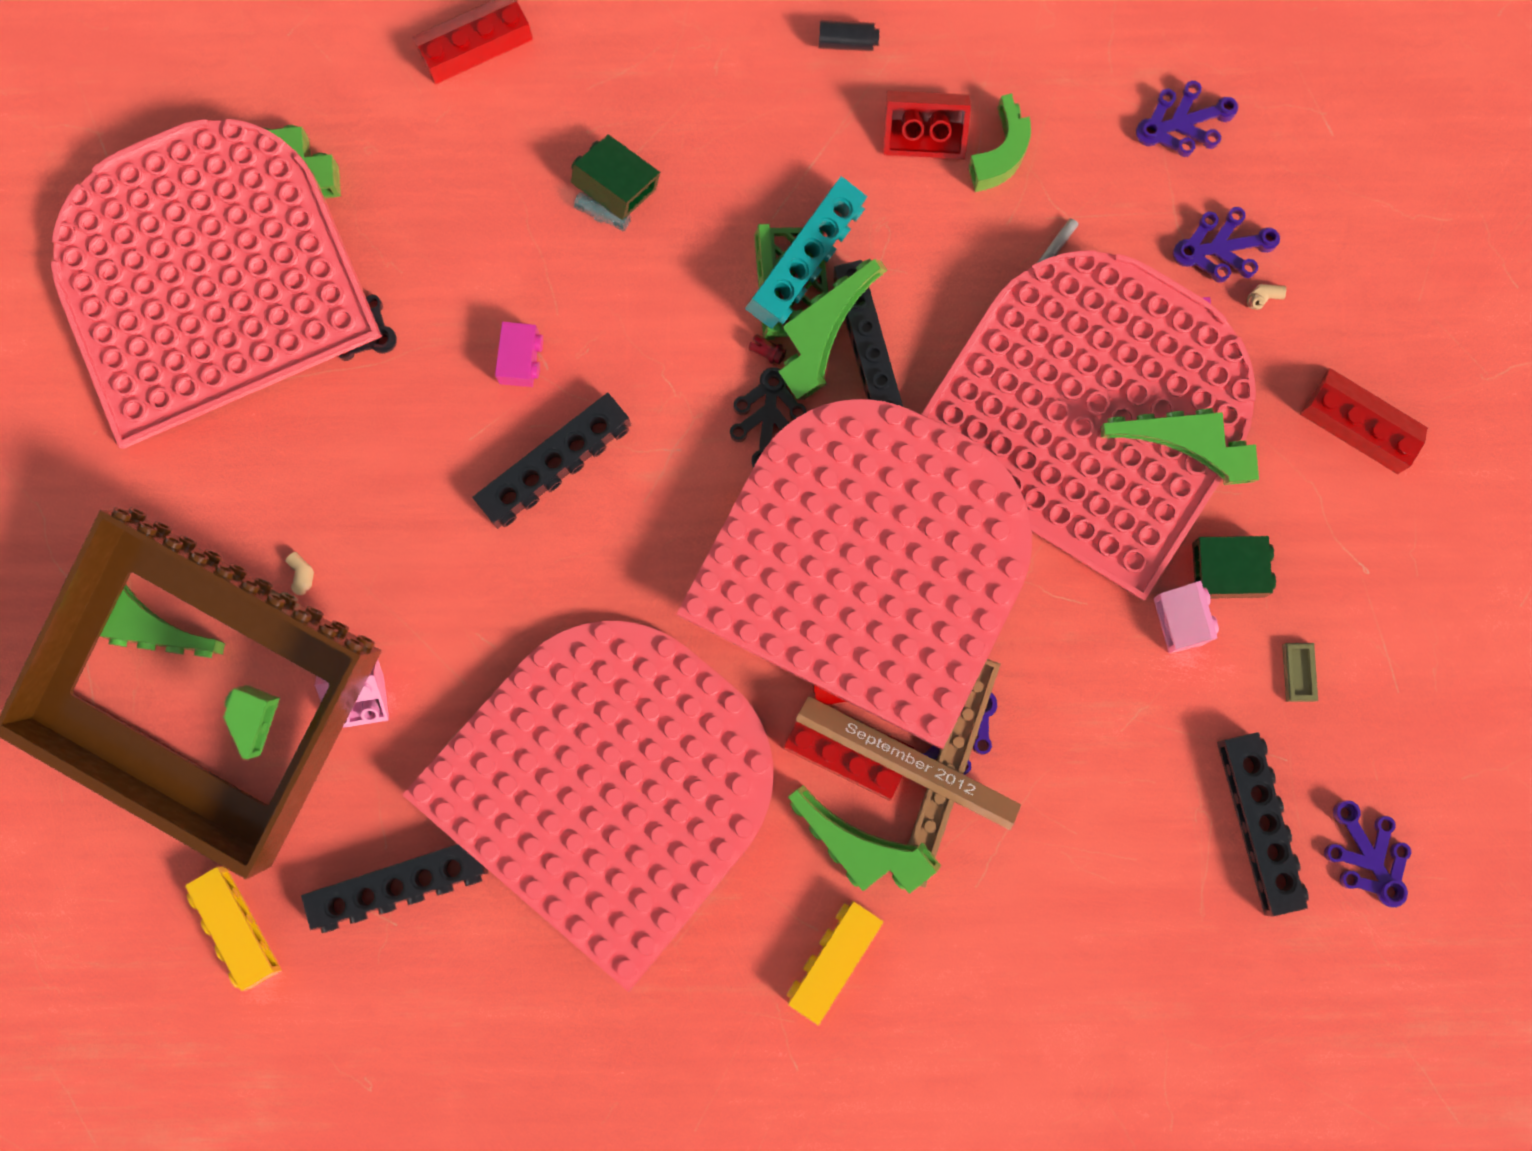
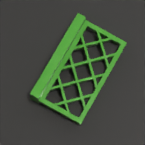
M758 224L754 234L759 288L787 251L786 249L783 252L775 245L774 236H784L792 243L795 239L794 236H797L803 227L770 228V224ZM805 250V253L809 257L813 258V255L809 251ZM822 260L819 264L822 271L813 283L808 280L809 283L805 288L808 290L813 285L821 293L827 294L826 263ZM792 271L791 275L794 276L796 272ZM775 291L776 296L780 298L779 292ZM804 295L801 300L810 307L812 305L810 303L811 300ZM793 301L792 304L789 306V308L793 310L791 314L796 312L794 309L791 308L796 303L795 301ZM779 321L772 329L762 322L763 338L774 340L776 337H789L786 331L782 329V324Z

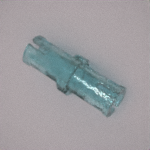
M583 192L577 195L574 209L594 217L595 221L599 223L605 222L623 232L627 229L631 215H628L622 221Z

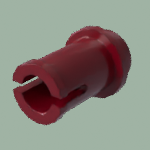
M758 334L753 337V340L760 344L761 347L751 342L749 345L750 351L770 360L769 363L772 365L774 363L779 365L786 354V349L783 348L782 344L776 345Z

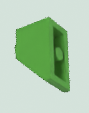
M248 685L233 688L225 700L226 711L224 714V720L240 755L247 760L261 755L280 700L279 697Z

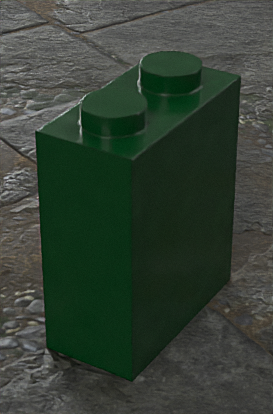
M609 134L601 141H595L589 151L584 156H578L571 166L573 170L571 183L622 221L656 191L660 171Z
M1269 536L1199 537L1192 542L1195 582H1202L1203 588H1207L1210 599L1265 598L1273 593L1276 587V576L1274 572H1271L1274 548L1272 544H1269Z

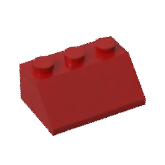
M887 90L883 155L965 159L971 113L969 94Z

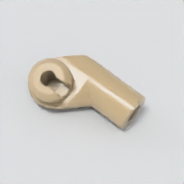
M1258 285L1247 297L1248 307L1259 310L1264 307V304L1269 299L1284 300L1286 286Z
M293 552L285 560L295 571L291 589L297 595H304L312 586L314 571L297 552Z

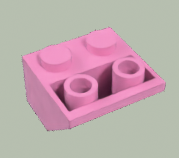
M1201 581L1160 593L1153 598L1169 653L1202 646L1218 638L1216 634L1219 632L1218 623L1215 616H1211L1208 606L1211 602L1207 588H1203Z
M378 659L343 728L389 720L384 675ZM316 676L315 687L320 701H322L329 688V683Z

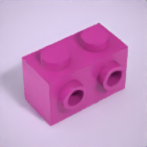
M502 322L495 377L499 384L533 387L534 378L538 379L540 372V363L536 362L537 352H541L543 348V335H540L536 325Z

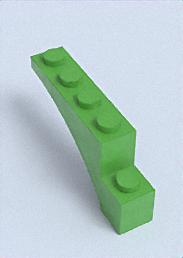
M287 125L282 129L272 130L264 128L284 140L306 162L314 174L324 198L341 197L339 166L332 154L316 153L313 156L310 155L309 137L302 126Z
M870 258L863 261L856 267L857 272L852 276L840 278L833 284V290L827 294L821 293L810 301L812 304L804 311L800 309L788 317L789 322L783 328L801 355L795 354L784 362L785 367L779 373L797 400H805L827 384L824 379L825 371L837 332L858 298L874 281L888 271L882 261L877 259L871 260Z
M1212 408L1196 410V415L1184 416V411L1166 413L1165 418H1155L1154 414L1138 415L1137 420L1125 421V417H1112L1107 419L1108 423H1104L1100 427L1101 439L1127 438L1144 440L1180 451L1215 472L1223 479L1224 485L1253 483L1259 480L1256 444L1247 445V442L1243 440L1229 442V447H1226L1223 412L1214 413Z
M125 584L100 637L109 639V645L127 647V642L138 643L137 648L151 651H155L156 646L166 647L165 652L182 655L184 650L194 651V656L212 658L213 653L223 655L225 647L223 642L195 636L170 625L148 609L127 584Z
M804 785L788 796L794 812L806 819L810 824L809 829L813 836L818 840L822 839L829 848L827 851L830 857L836 863H841L847 871L846 875L849 881L855 887L859 886L862 891L890 870L893 873L892 878L896 885L902 890L906 889L910 894L937 873L941 867V864L923 842L918 846L907 845L870 835L833 814Z

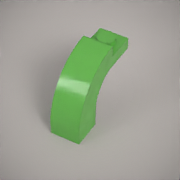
M1012 94L1002 95L998 105L1005 141L993 151L971 156L968 168L975 192L991 189L1004 183L1017 171L1025 156L1031 137L1030 117L1021 118L1020 106L1018 103H1014Z

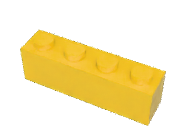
M216 867L185 885L189 892L187 899L194 909H198L202 917L200 921L201 926L206 934L212 936L216 943L214 947L215 952L222 962H226L230 970L228 976L234 987L239 988L240 991L249 990L282 971L227 868Z
M854 901L850 905L846 903L842 905L835 917L839 921L833 931L829 928L819 942L823 946L817 957L813 954L809 957L803 967V970L807 973L801 982L795 980L786 994L790 998L788 1005L818 1026L884 922Z

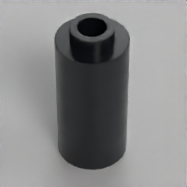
M820 20L819 49L873 51V46H879L880 29H875V23Z

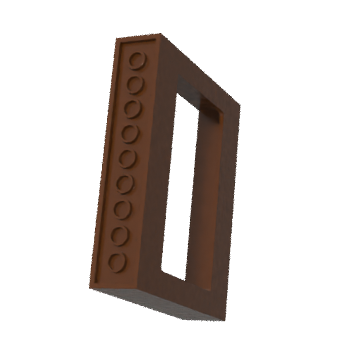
M115 507L114 510H100L0 713V738L247 880L272 867L382 650L375 647V642L370 638L362 635L357 637L348 632L349 627L338 621L330 622L323 618L324 614L318 609L310 606L305 608L298 604V599L293 595L281 592V594L272 589L273 585L268 581L260 578L253 579L246 575V569L235 564H226L221 561V555L210 550H201L196 547L197 542L185 536L178 537L171 533L172 529L169 526L160 522L153 523L146 519L147 515L138 509L129 508V510H123ZM132 572L329 683V688L269 805L73 693Z

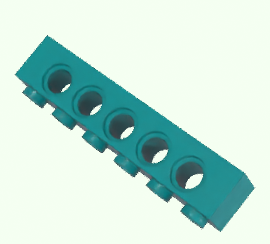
M841 176L752 297L745 310L770 329L778 321L784 324L793 311L789 306L793 301L798 304L805 295L807 289L804 285L808 280L813 283L822 269L819 267V264L822 260L828 262L837 250L833 246L836 240L842 242L851 230L847 225L851 219L856 222L864 212L865 208L861 205L868 196ZM834 210L838 211L842 217L836 215ZM819 230L824 231L827 237L823 236ZM805 250L809 251L813 255V258L809 257L805 253ZM790 270L796 272L799 278L793 277ZM775 291L780 292L784 299L778 298Z

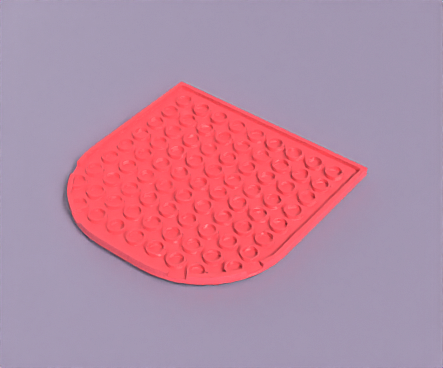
M226 119V121L197 120L173 127L120 150L92 168L93 172L80 185L78 183L75 185L58 215L52 237L54 261H51L54 283L119 448L125 449L382 337L314 174L306 162L284 140L257 125L233 119Z
M1095 250L1063 253L1038 262L1008 283L985 313L921 415L977 442L1004 465L1023 495L1030 516L1031 529L1034 534L1137 598L1145 601L1222 478L1196 459L1161 444L1127 438L1101 439L1100 427L1104 423H1108L1107 419L1112 417H1125V421L1137 420V416L1143 414H1154L1155 418H1165L1166 413L1184 411V416L1196 415V410L1212 408L1214 413L1223 412L1226 447H1229V442L1246 441L1251 428L1254 401L1256 400L1255 378L1250 357L1242 339L1237 336L1227 322V318L1212 304L1136 259L1121 254L1114 255L1096 252Z
M852 399L825 404L794 419L776 434L765 447L683 600L677 616L943 749L1026 579L1032 552V529L1026 502L1018 485L1004 465L980 444L912 410L885 401Z
M600 621L572 627L558 633L535 648L506 678L402 796L629 992L755 839L770 804L773 787V761L766 732L752 706L735 687L692 651L671 636L645 625L623 621Z

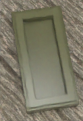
M1314 643L1282 644L1286 702L1318 701Z

